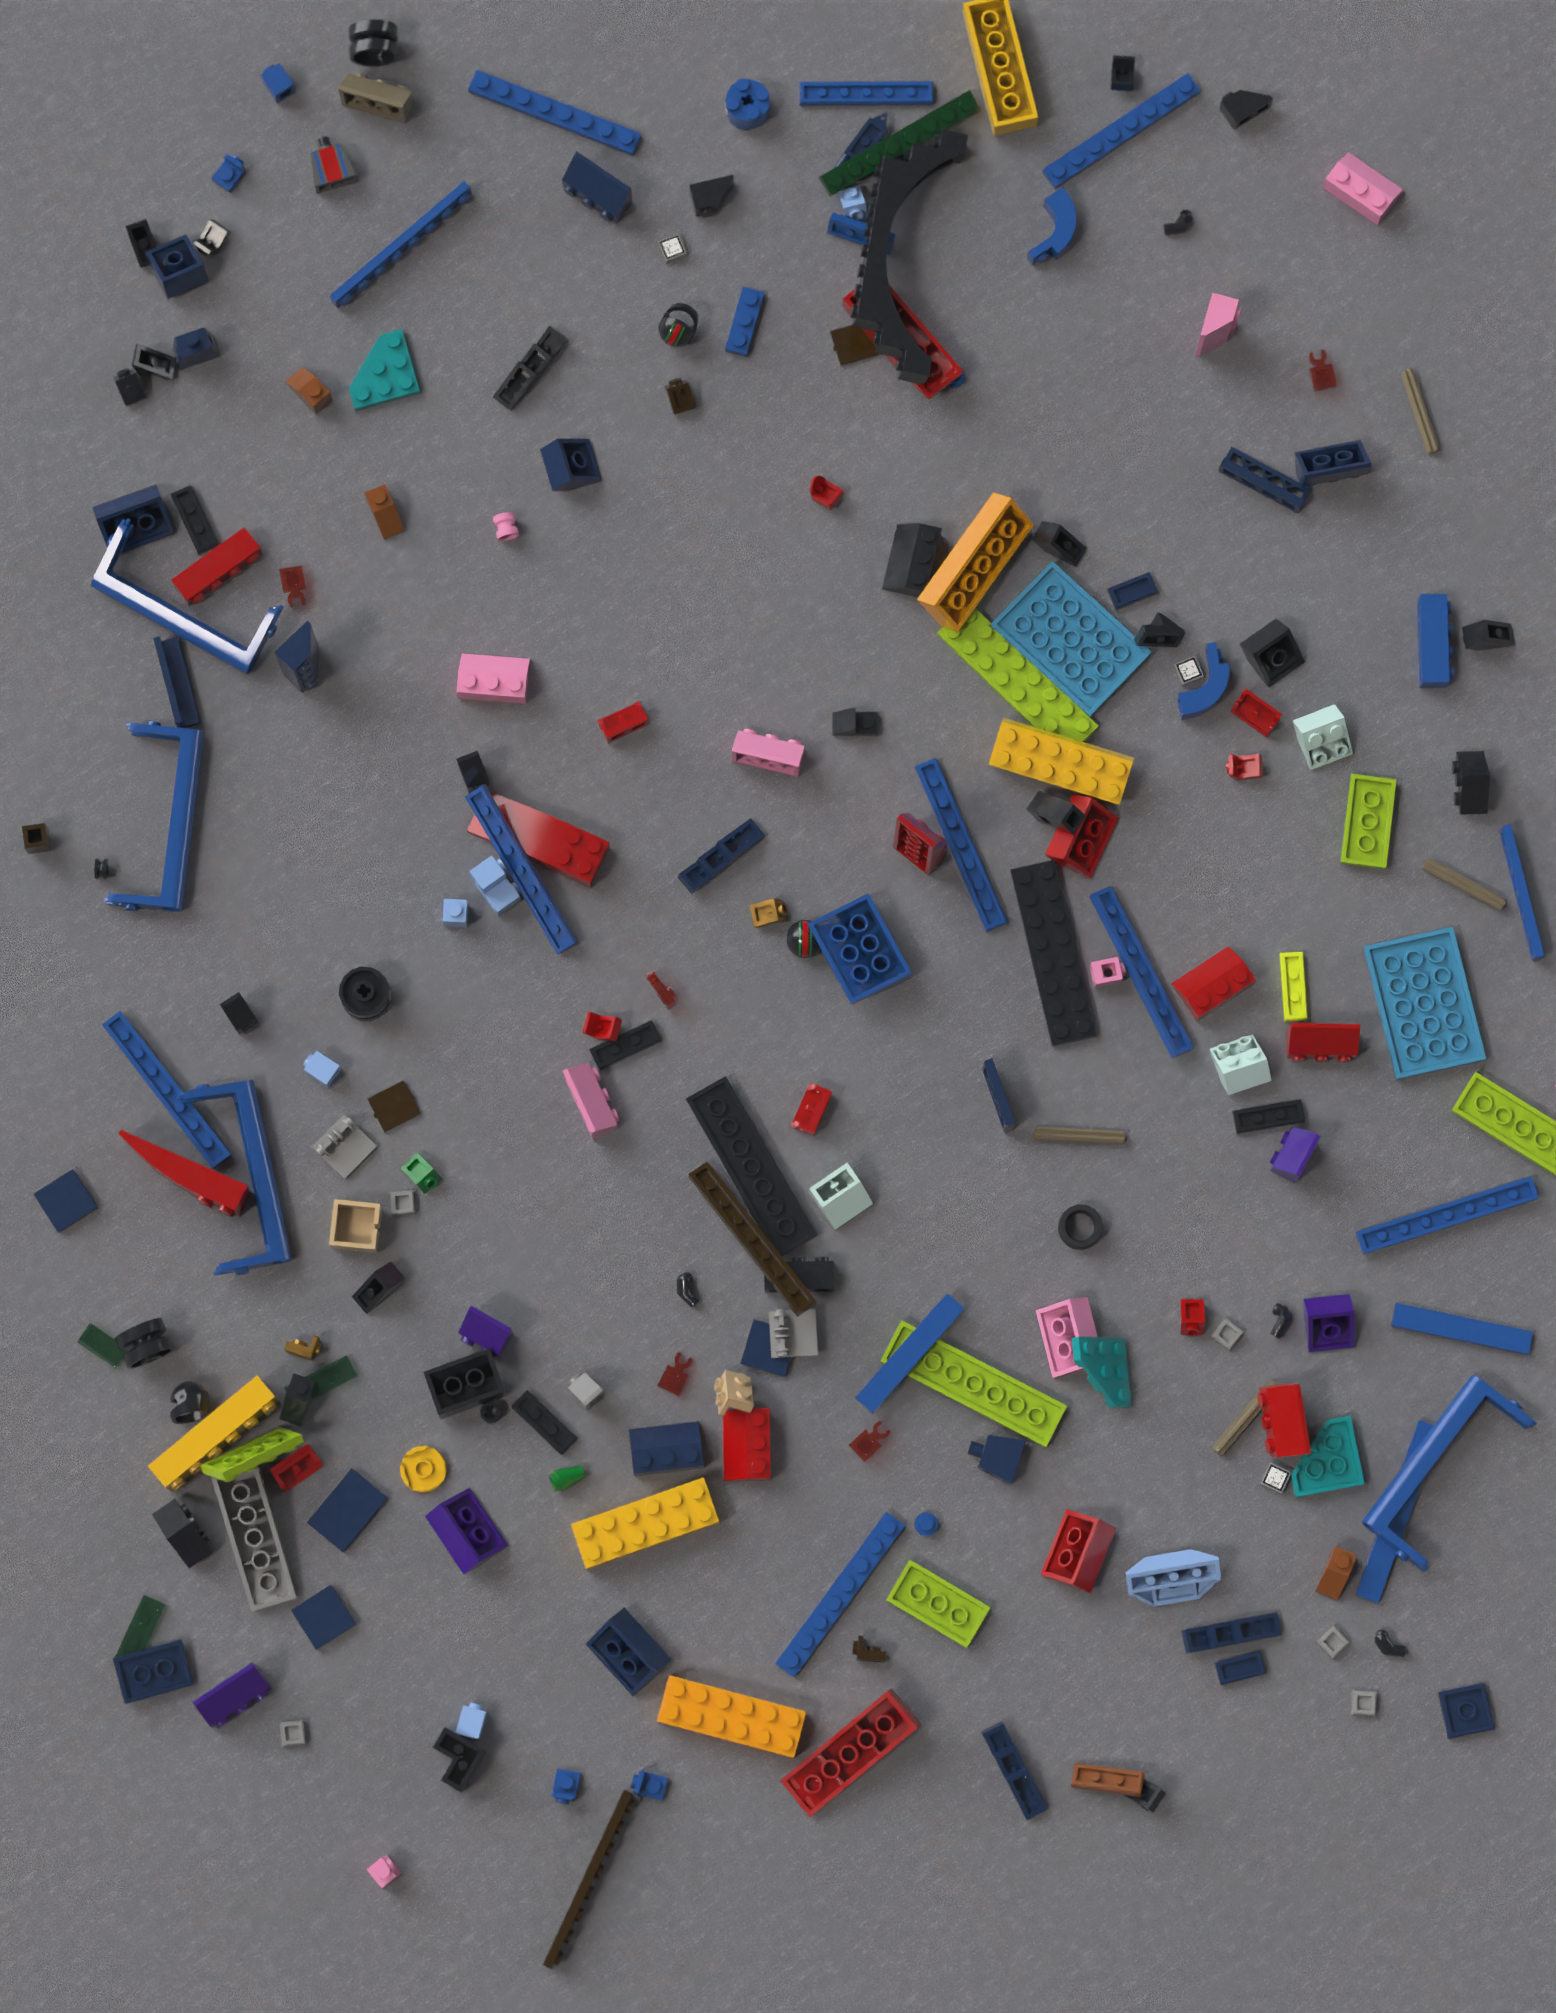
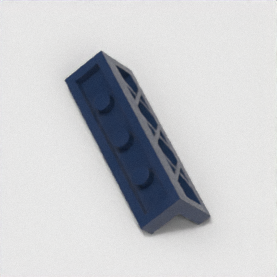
M1233 447L1230 448L1227 456L1224 457L1218 470L1222 474L1297 514L1311 490L1306 486L1301 487L1299 482ZM1232 455H1235L1238 458H1240L1242 460L1243 466H1240L1230 460ZM1254 467L1261 469L1263 477H1260L1259 475L1249 471L1248 469ZM1272 478L1280 479L1283 488L1268 480ZM1296 488L1304 493L1300 498L1288 492V490Z
M160 636L153 638L176 726L188 728L199 725L200 720L178 637L163 641Z

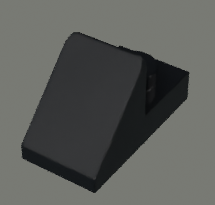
M147 219L126 225L125 227L140 268L150 265L145 252L156 248V244Z
M136 344L131 366L140 376L149 373L165 380H171L173 378L176 358Z
M1158 612L1151 624L1142 625L1134 640L1136 646L1177 647L1185 635V630Z
M856 708L833 712L832 736H878V712H856Z
M1144 1779L1141 1797L1124 1796L1143 1809L1154 1813L1166 1792Z

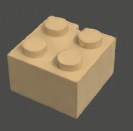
M334 1199L329 1239L330 1248L377 1253L379 1231L375 1228H380L381 1204Z

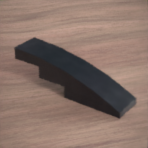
M548 326L538 342L534 343L524 358L517 362L493 398L511 411L544 373L568 339L553 327Z

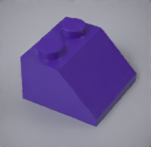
M1293 1127L1290 1132L1285 1131L1280 1141L1283 1144L1280 1153L1275 1151L1269 1162L1273 1164L1270 1171L1296 1183L1321 1136Z
M1350 1294L1303 1299L1304 1323L1309 1352L1355 1347L1354 1308Z
M470 1306L458 1331L459 1335L462 1336L461 1341L471 1347L476 1344L482 1348L481 1351L490 1348L492 1356L494 1357L495 1355L499 1358L513 1336V1331L510 1327L473 1306Z

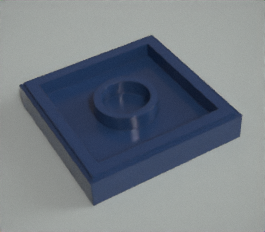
M73 1169L34 1193L35 1198L58 1233L98 1209Z
M753 1319L740 1364L785 1377L791 1357L771 1358L770 1324Z
M332 1585L324 1588L291 1610L315 1650H318L356 1625Z
M1485 1683L1438 1692L1448 1739L1495 1729Z

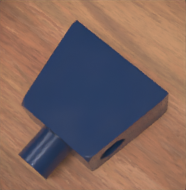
M200 328L174 338L173 351L180 370L221 357L214 336L206 328Z
M988 1435L985 1445L971 1441L967 1454L980 1458L978 1469L1006 1484L1012 1485L1026 1441Z

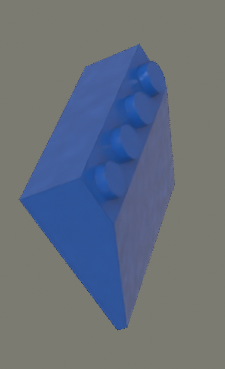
M869 893L807 924L850 1004L886 991L910 978L912 972Z

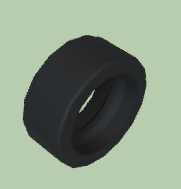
M1078 1204L1069 1207L1063 1212L1059 1220L1058 1232L1065 1245L1072 1249L1083 1250L1090 1248L1098 1241L1102 1233L1103 1223L1095 1209L1088 1205ZM1085 1214L1093 1221L1094 1231L1088 1239L1082 1241L1075 1240L1068 1234L1067 1222L1073 1215Z

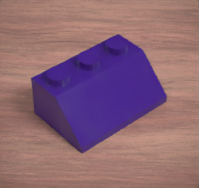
M470 1488L440 1503L425 1516L463 1575L508 1547V1544Z
M250 1663L192 1703L211 1728L216 1726L219 1729L229 1722L228 1717L234 1713L240 1715L250 1708L248 1704L255 1699L257 1702H260L269 1696L268 1691L272 1688L259 1667L254 1663Z

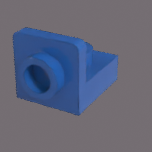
M226 153L223 156L224 162L211 179L230 193L246 171L243 165L244 162L236 155L230 156Z
M557 1768L551 1797L556 1798L555 1802L569 1805L570 1800L575 1801L580 1773Z
M640 1770L639 1775L634 1774L631 1788L635 1789L634 1794L662 1801L668 1778Z

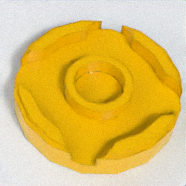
M419 1446L408 1451L400 1465L401 1478L405 1485L413 1491L420 1493L432 1492L437 1489L445 1480L447 1472L446 1462L441 1453L428 1446Z

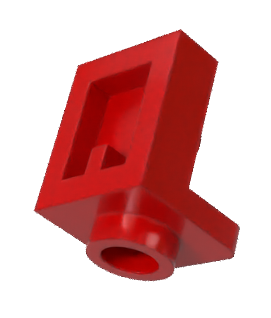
M1181 1299L1180 1334L1191 1337L1203 1335L1205 1326L1204 1299Z

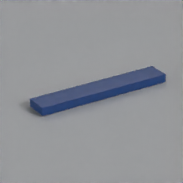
M933 81L800 82V106L933 105Z
M1511 824L1504 825L1499 833L1531 959L1533 962L1539 961L1544 957V952Z
M947 1293L858 1393L855 1399L873 1414L965 1308Z
M1395 1303L1391 1327L1529 1355L1533 1334L1532 1331Z

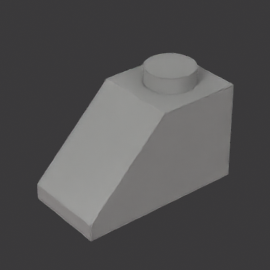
M578 1373L568 1382L570 1384L568 1390L587 1411L604 1396L603 1390L586 1373L582 1375Z

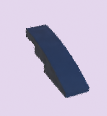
M750 818L719 840L713 848L701 855L695 863L679 873L677 878L693 894L764 838L765 834Z
M1277 1612L1181 1631L1186 1654L1282 1635Z
M1001 1721L982 1731L981 1733L1025 1819L1029 1820L1048 1810L1004 1723Z

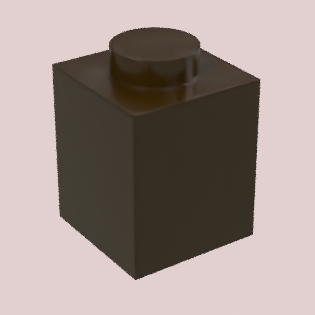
M45 823L22 826L24 847L28 854L51 851L49 830Z

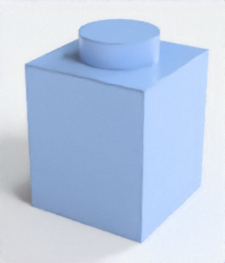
M444 899V927L467 928V900Z
M318 1051L314 1055L310 1054L303 1064L305 1066V1073L327 1088L330 1087L341 1071L338 1064Z
M471 1702L469 1707L463 1705L456 1729L457 1734L480 1740L487 1712L482 1711V1705Z

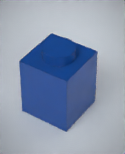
M280 63L267 67L261 74L263 84L277 104L296 92L293 82Z

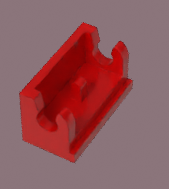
M1246 688L1230 710L1232 714L1266 738L1282 717L1279 711Z
M639 701L597 720L607 743L649 725L648 718Z
M812 1083L811 1085L809 1084L790 1127L814 1137L832 1096V1091Z
M307 1443L269 1469V1471L286 1493L323 1468L324 1465Z

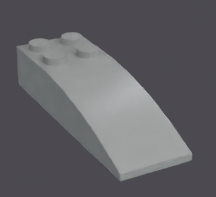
M257 1465L255 1470L243 1472L237 1475L238 1477L235 1480L229 1482L211 1476L251 1612L297 1598L259 1465Z

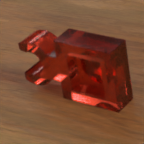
M1321 350V359L1319 360L1314 358L1313 352L1309 354V362L1314 366L1309 369L1314 392L1337 386L1332 364L1325 365L1327 357L1325 350Z
M302 565L279 569L283 592H290L288 595L289 606L293 607L292 601L294 598H300L302 605H305V597L300 592V590L306 589Z
M654 971L645 975L667 1010L674 1007L676 995L671 987H665Z
M680 1352L675 1356L674 1368L667 1365L657 1385L676 1396H679L689 1377L683 1371L692 1364V1358H689L686 1364H681L679 1362Z
M881 1421L875 1423L871 1434L865 1429L849 1444V1447L864 1463L882 1447L878 1440L887 1438L891 1432L890 1430H887L884 1434L878 1432L877 1428L882 1424Z

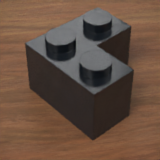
M1484 751L1456 752V761H1452V774H1455V786L1458 787V792H1454V806H1458L1460 815L1487 814L1490 773Z
M173 1499L154 1512L152 1516L168 1542L187 1567L191 1568L212 1553L208 1546L211 1541L204 1531L198 1532L197 1529L200 1526L194 1517L191 1516L192 1513L185 1503L180 1505L176 1499Z
M444 1727L432 1747L453 1759L441 1781L463 1793L485 1756L486 1751Z

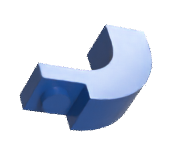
M1064 187L1044 200V208L1052 217L1055 230L1048 239L1028 251L1027 259L1032 265L1037 262L1039 264L1045 262L1050 257V254L1055 260L1059 259L1072 242L1076 226V211L1073 201Z
M1216 642L1207 643L1205 648L1209 669V679L1206 684L1197 690L1180 692L1178 694L1177 701L1181 720L1195 718L1207 713L1219 702L1225 691L1229 679V663H1219L1223 661L1221 649H1217Z

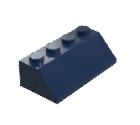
M307 620L275 651L283 675L301 693L312 689L316 685V679L318 678L319 646L311 623Z

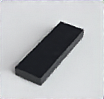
M189 485L171 493L170 495L198 555L217 547L218 542L192 486Z
M651 1020L618 1035L617 1041L603 1042L590 1048L589 1051L600 1071L662 1041Z
M1301 1099L1232 1111L1236 1134L1305 1123Z
M528 1390L511 1406L560 1455L577 1440V1437Z

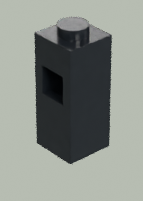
M1041 791L1037 792L1026 808L1037 821L1070 834L1075 833L1086 817L1073 803Z

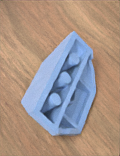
M1192 1549L1144 1557L1126 1572L1128 1594L1152 1607L1199 1599L1215 1583L1221 1580L1219 1558Z

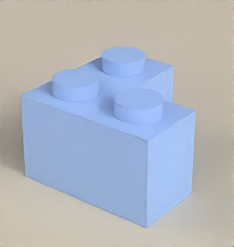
M491 855L469 872L473 883L499 917L521 901L519 896L521 892L514 881L510 883L507 880V869L500 859L495 860Z

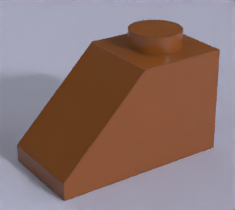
M303 367L285 381L315 415L332 401L330 391L316 376Z
M384 484L365 492L366 501L383 539L385 540L404 532L386 485Z
M1337 1546L1333 1547L1315 1592L1337 1600L1350 1575L1357 1555Z

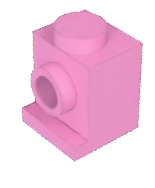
M1118 957L1091 962L1089 966L1094 989L1120 983L1123 980L1122 976H1126L1123 962L1119 963ZM1110 970L1112 972V976L1106 977L1104 975V971Z
M388 1855L383 1858L381 1857L367 1869L383 1889L402 1873Z

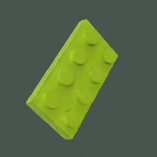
M1351 773L1340 864L1386 869L1397 779Z
M277 1427L200 1466L203 1474L225 1482L233 1481L238 1477L237 1475L253 1471L257 1468V1465L263 1462H271L277 1458V1455L283 1452L294 1451L297 1448L296 1446L304 1443L303 1437L300 1433Z
M910 1559L886 1599L887 1602L966 1649L991 1608Z

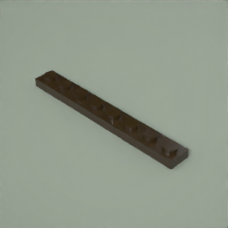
M706 1162L689 1173V1179L795 1315L798 1317L815 1306L816 1300L710 1164Z
M626 1790L622 1792L544 1960L543 1965L550 1969L554 1965L558 1966L564 1955L563 1952H560L564 1943L569 1944L574 1933L573 1930H570L573 1922H579L584 1912V1909L580 1907L584 1899L589 1901L594 1887L591 1886L594 1877L599 1879L604 1869V1865L601 1862L605 1855L610 1856L615 1845L611 1842L614 1834H620L625 1823L621 1819L625 1812H630L635 1800L631 1799L633 1794Z

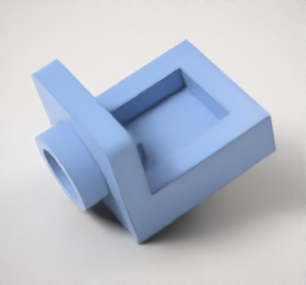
M860 186L838 192L844 216L860 222L868 219L866 203Z

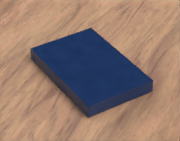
M993 1058L984 1061L982 1071L1001 1126L1006 1133L1013 1130L1015 1121Z
M351 1468L307 1523L340 1551L344 1552L388 1497Z
M181 1639L113 1658L124 1704L194 1685Z

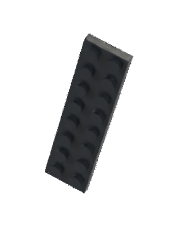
M1051 860L1011 869L1010 873L1051 1046L1097 1037L1056 861Z
M725 1076L687 1097L686 1101L755 1222L779 1254L783 1256L817 1237L814 1228L727 1077Z

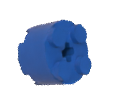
M742 78L729 88L725 98V108L730 123L736 128L746 131L759 125L762 126L765 123L770 112V99L768 90L764 85L755 80Z

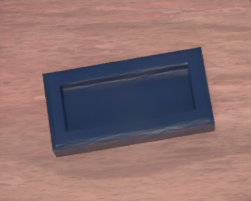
M1149 572L1107 589L1115 610L1122 609L1158 594Z
M1260 1651L1214 1663L1220 1686L1266 1674Z

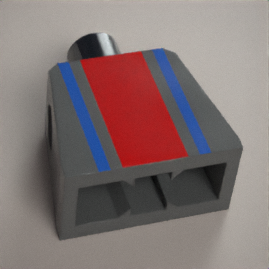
M327 136L319 138L317 140L319 150L311 152L316 193L357 183L355 171L342 145L332 146L330 138Z

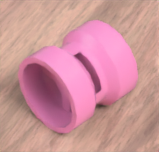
M505 512L493 517L494 525L499 529L496 532L498 541H508L519 537L518 528L515 527V513Z

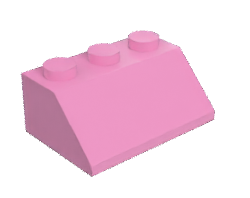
M1349 152L1338 161L1323 185V189L1376 225L1380 223L1403 191L1402 188Z
M1212 293L1196 356H1201L1227 342L1229 334L1234 335L1241 308L1237 307L1238 299Z
M462 654L456 691L458 699L526 704L530 659Z
M738 730L732 748V761L798 777L805 746L801 745V742L789 739L786 742L779 740V737L766 734L765 737L757 735V732L754 730Z
M586 1063L563 1070L566 1083L592 1139L594 1140L618 1129L617 1122L620 1119L616 1110H610L607 1102L610 1101V1097L606 1089H601L597 1082L601 1078L596 1067L591 1069L590 1064Z
M1088 1297L1068 1299L1036 1310L1052 1378L1085 1371L1083 1367L1079 1368L1074 1362L1072 1338L1078 1336L1098 1337Z

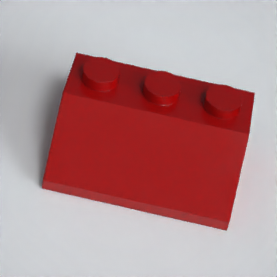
M1072 794L1069 802L1073 803L1086 817L1074 834L1056 829L1045 856L1056 861L1058 865L1091 879L1119 818L1093 798Z
M1226 947L1171 983V985L1194 1019L1199 1021L1254 985L1256 979L1244 961L1231 948Z
M1290 1023L1286 1030V1058H1292L1293 1062H1304L1306 1058H1315V1062H1329V1059H1338L1340 1063L1352 1062V1059H1356L1358 1056L1360 1024Z
M1282 1383L1259 1387L1258 1403L1263 1410L1261 1423L1263 1429L1266 1430L1265 1448L1270 1457L1311 1454L1300 1384Z
M753 1408L750 1413L739 1409L725 1412L723 1416L724 1481H770L769 1408Z
M1066 1509L1041 1575L1091 1594L1116 1528L1100 1519Z

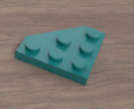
M402 329L384 333L378 337L349 386L355 411L420 394Z
M1073 1337L1074 1362L1079 1368L1083 1367L1088 1374L1087 1379L1095 1390L1102 1392L1106 1398L1104 1402L1109 1408L1131 1407L1125 1339L1115 1337Z
M1351 1415L1328 1419L1310 1445L1311 1454H1304L1290 1475L1295 1498L1364 1485Z

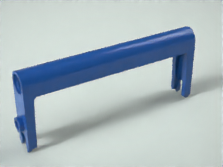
M129 518L127 520L123 519L115 534H112L107 541L106 546H108V549L92 579L91 587L248 675L255 666L268 638H272L277 629L275 624L284 606L280 604L279 607L269 608L249 647H245L114 572V567L133 528Z
M149 721L147 724L126 723V727H128L132 736L179 741L180 746L161 895L156 897L108 893V898H104V901L107 905L123 906L128 911H138V908L180 912L183 910L204 732L197 729L161 726V723Z
M254 1080L212 1087L209 1084H202L196 1086L195 1090L180 1092L176 1096V1100H181V1104L226 1097L233 1098L265 1244L266 1254L220 1263L215 1269L216 1272H213L214 1276L234 1272L236 1275H244L249 1273L250 1269L281 1264L292 1260Z
M1471 1375L1361 1521L1368 1530L1396 1551L1395 1555L1404 1562H1411L1423 1572L1429 1568L1426 1566L1428 1560L1391 1531L1388 1525L1480 1402L1485 1399L1524 1429L1527 1427L1532 1428L1537 1424L1521 1410L1520 1404L1512 1399L1509 1401L1475 1375Z

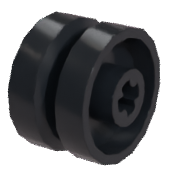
M379 19L362 20L351 24L349 27V41L352 43L349 47L350 61L354 64L368 67L385 66L396 62L399 59L398 45L395 43L398 40L397 25L393 22Z
M358 967L352 969L343 977L339 985V997L344 1010L356 1020L370 1022L379 1019L387 1012L391 1004V991L388 982L381 972L374 968ZM369 992L367 997L364 998L362 996V993Z
M155 1318L140 1323L115 1337L120 1350H129L123 1356L128 1369L149 1364L175 1349L171 1338L162 1336L167 1330L162 1318Z

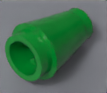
M581 1465L553 1470V1473L549 1474V1479L555 1492H563L585 1478Z

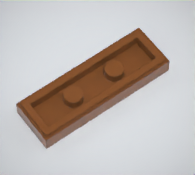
M1075 1763L1071 1787L1141 1797L1145 1773Z

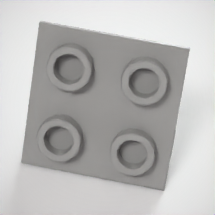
M345 1115L312 1146L344 1179L377 1147Z
M778 1309L776 1311H769L771 1358L818 1356L815 1309H809L798 1317L792 1310Z

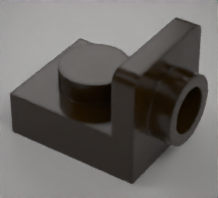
M681 378L668 381L669 385L664 386L667 392L673 414L695 409L688 382Z
M858 1636V1641H853L852 1655H857V1661L885 1663L886 1652L881 1651V1647L867 1646V1650H862L863 1636Z

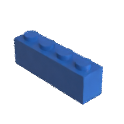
M1420 594L1417 599L1419 688H1447L1449 682L1453 681V667H1449V659H1452L1453 648L1448 642V637L1452 636V624L1448 623V615H1451V601H1447V594Z

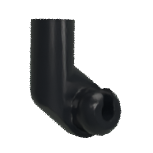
M1187 209L1182 210L1175 223L1164 224V234L1171 235L1186 232L1193 222L1192 212Z
M684 1272L677 1278V1294L692 1308L699 1299L690 1291L693 1276L688 1272Z
M1276 1303L1272 1313L1278 1316V1320L1270 1334L1281 1339L1289 1324V1309L1286 1305L1282 1306L1280 1303Z
M1385 1630L1376 1632L1374 1640L1381 1653L1404 1657V1645L1393 1644L1388 1637V1632Z

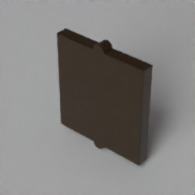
M849 325L830 331L834 344L833 350L837 353L840 366L878 356V353H875V344H873L861 328Z
M404 1081L367 1098L374 1111L373 1116L378 1119L384 1133L421 1115L414 1102V1095L410 1094Z

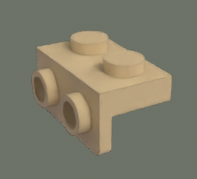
M725 1370L721 1378H717L714 1385L719 1415L724 1416L728 1407L750 1413L754 1407L751 1377L742 1373Z

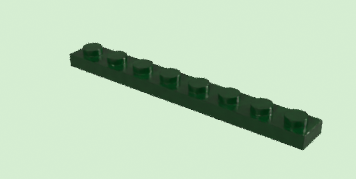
M968 90L818 178L830 197L875 171L876 164H880L884 156L896 159L903 155L906 150H910L913 142L922 144L939 134L942 129H947L980 110V107L971 91Z

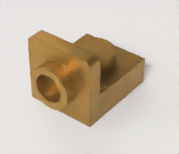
M773 898L749 905L754 928L764 927L777 922H788V908L783 900Z
M314 1335L309 1348L306 1347L307 1343L294 1339L293 1342L287 1341L284 1350L286 1353L313 1361L314 1356L318 1357L322 1343H319L320 1338Z

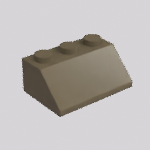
M348 73L338 89L343 106L405 124L414 100L412 91L409 88L401 85L397 87L391 86L388 82L381 79L376 81L367 79V76L360 73H355V75Z

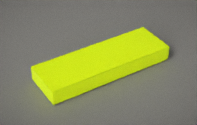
M1303 952L1280 953L1284 1022L1307 1021Z

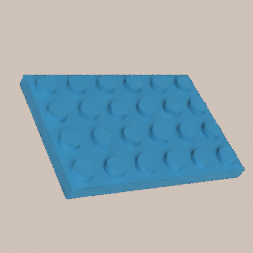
M1053 561L990 624L994 630L1089 717L1102 706L1152 653L1146 646H1136L1135 636Z
M1453 927L1363 947L1396 1080L1486 1060Z

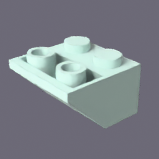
M1335 704L1293 720L1297 740L1310 770L1353 754L1345 718Z
M1253 1034L1210 1049L1219 1078L1228 1095L1272 1081L1267 1058Z
M848 1163L809 1188V1194L835 1230L873 1205L861 1181Z

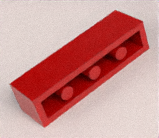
M243 527L176 575L171 581L189 606L193 603L194 605L199 604L211 590L213 592L217 591L223 586L225 580L238 576L242 572L243 567L256 563L260 559V555H262L261 548L246 528Z

